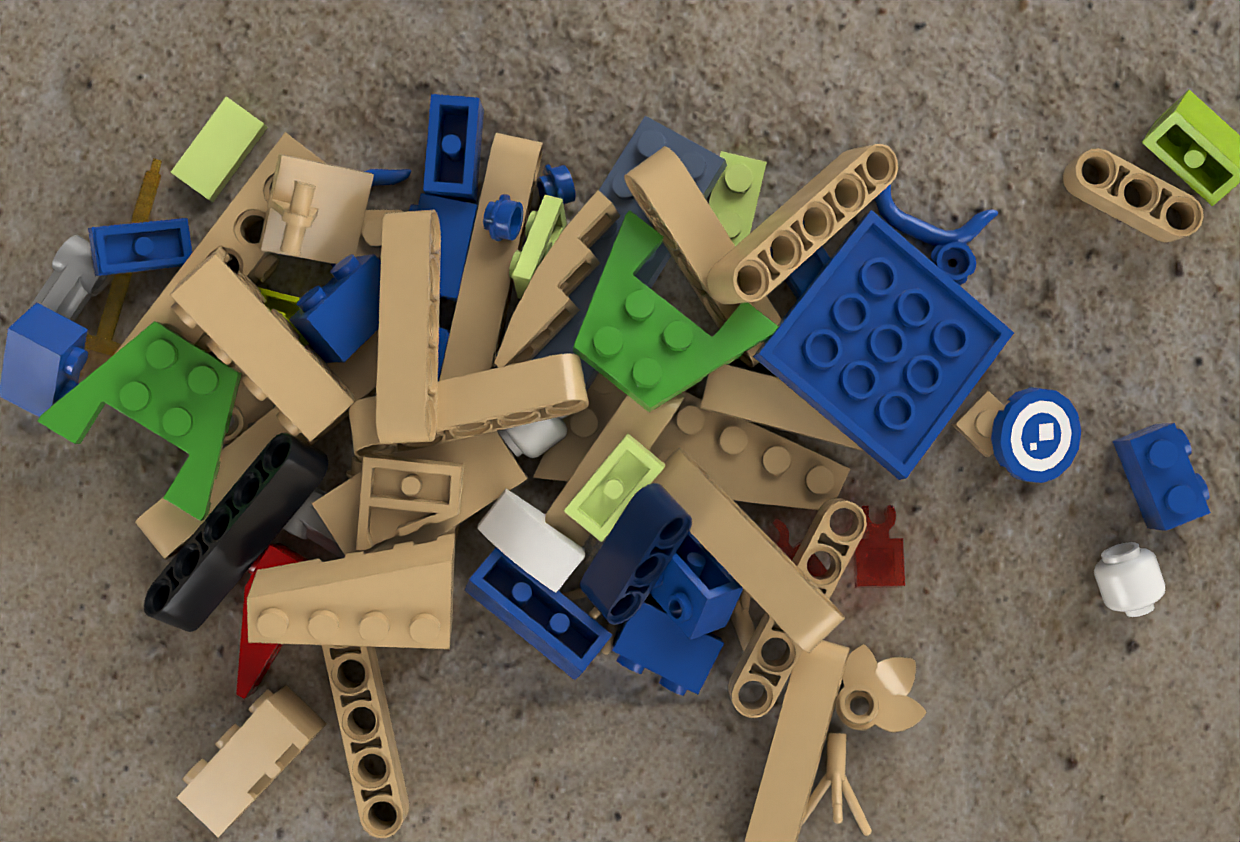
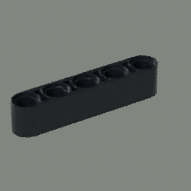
M288 433L276 435L152 583L144 600V612L146 615L187 632L197 630L322 482L328 469L327 455Z

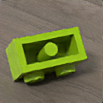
M1188 89L1154 122L1142 143L1213 207L1240 183V135Z

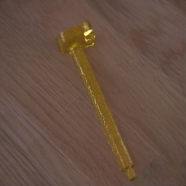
M153 158L150 171H145L130 223L148 222L162 177L159 174L162 161ZM133 272L114 274L96 336L87 334L85 350L112 357L122 345L112 340Z

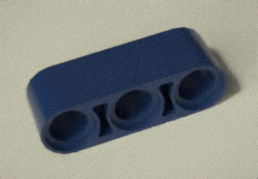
M658 483L649 484L641 488L631 498L580 582V589L610 624H621L630 619L639 610L687 536L692 526L691 516Z

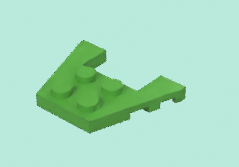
M629 210L623 219L573 346V352L645 410L651 412L697 384L711 372L733 362L757 344L767 341L779 326L749 303H741L714 336L707 334L635 277V274L662 244L664 236Z
M154 321L39 417L38 422L70 442L81 444L107 403L189 454L188 459L163 498L202 521L209 514L211 506L210 497L214 480L218 476L221 463L219 459L225 434L229 430L242 373L230 365L224 364L217 357L160 322Z

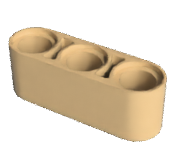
M1100 148L1090 149L1070 161L1065 167L1063 182L1069 193L1155 240L1164 243L1176 241L1193 234L1202 224L1204 218L1203 208L1197 199L1107 150ZM1083 163L1091 164L1097 169L1099 173L1097 185L1090 184L1084 179L1082 175ZM1126 185L1133 186L1139 192L1140 204L1138 207L1127 203L1124 197ZM1169 207L1174 208L1181 215L1182 224L1179 230L1174 229L1167 221L1166 213Z

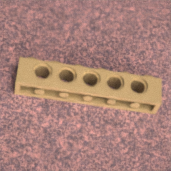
M285 132L116 353L154 321L160 322L205 351L212 352L207 345V342L212 338L198 324L193 329L190 328L173 311L171 306L176 301L170 296L171 292L179 282L220 246L231 258H237L239 272L245 277H249L254 284L258 280L261 282L267 280L279 264V259L276 257L278 254L261 251L259 243H251L249 229L255 222L265 220L279 154L321 163L325 162Z

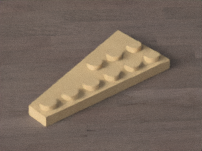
M598 373L587 391L588 407L563 419L567 427L566 437L544 453L533 478L568 482L627 394ZM685 391L682 392L685 398L649 449L653 455L664 463L680 447L734 501L819 510L826 501L838 497L850 471V468L747 420L701 409L702 399Z

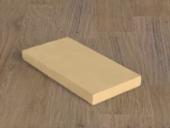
M494 431L386 455L463 463L464 474L460 513L458 516L442 522L420 527L419 530L407 535L396 536L374 544L372 548L365 550V554L391 550L394 544L414 541L415 545L432 542L438 536L448 532L497 500L505 489L511 491L528 480V477L499 432ZM362 471L312 503L344 555L346 553L362 551L356 550Z

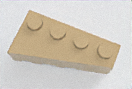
M220 246L176 285L170 294L176 303L171 307L186 325L193 329L198 324L212 338L207 342V345L224 364L228 365L232 361L237 364L246 374L242 382L256 398L263 401L268 397L281 410L276 417L293 436L296 437L302 432L311 442L355 402L354 395L308 344L304 347L298 341L300 336L287 319L274 308L270 311L264 305L266 299L251 279L247 276L245 277L240 272L235 274L227 263L232 258Z
M455 533L438 536L437 541L418 545L411 541L394 544L391 550L365 554V550L346 553L345 558L326 562L314 559L257 570L247 597L248 642L450 649L453 621Z

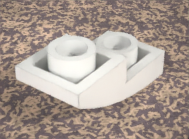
M505 489L480 521L477 529L514 563L556 593L584 559L585 549L545 523L546 515L508 489Z

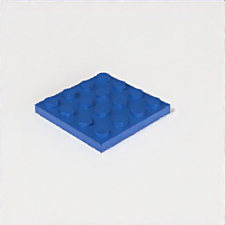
M870 210L861 218L777 325L779 327L776 332L763 343L753 357L898 480H902L909 476L1014 332L874 211Z

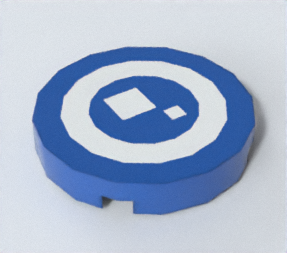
M1029 387L1015 392L1007 399L1010 402L1005 406L1004 410L998 411L993 422L991 441L994 456L1000 466L1005 467L1011 473L1010 475L1018 480L1044 483L1058 478L1071 466L1079 450L1081 438L1079 415L1071 401L1056 390Z

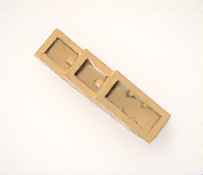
M599 190L596 191L564 228L536 269L511 317L494 362L498 367L532 360L580 311L568 296L600 264L589 248L620 217L612 202Z
M726 364L708 375L700 406L701 409L864 451L777 377Z

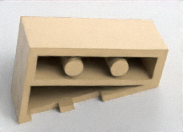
M287 685L276 693L267 689L249 707L248 710L252 715L241 727L235 723L215 743L220 749L209 762L202 758L182 778L187 786L176 798L218 838L327 725Z

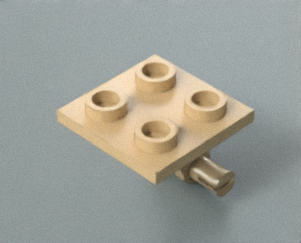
M279 154L259 249L261 251L333 264L339 263L351 254L355 256L374 174Z

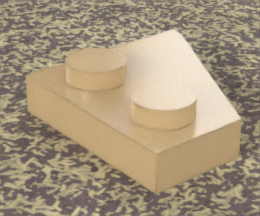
M366 454L363 457L356 550L364 551L372 548L374 544L396 536L401 537L415 532L420 527L428 524H436L458 516L461 508L464 464Z

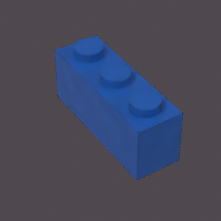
M497 547L470 577L466 585L465 591L574 680L585 671L612 636L608 630L560 591L555 593L514 563Z

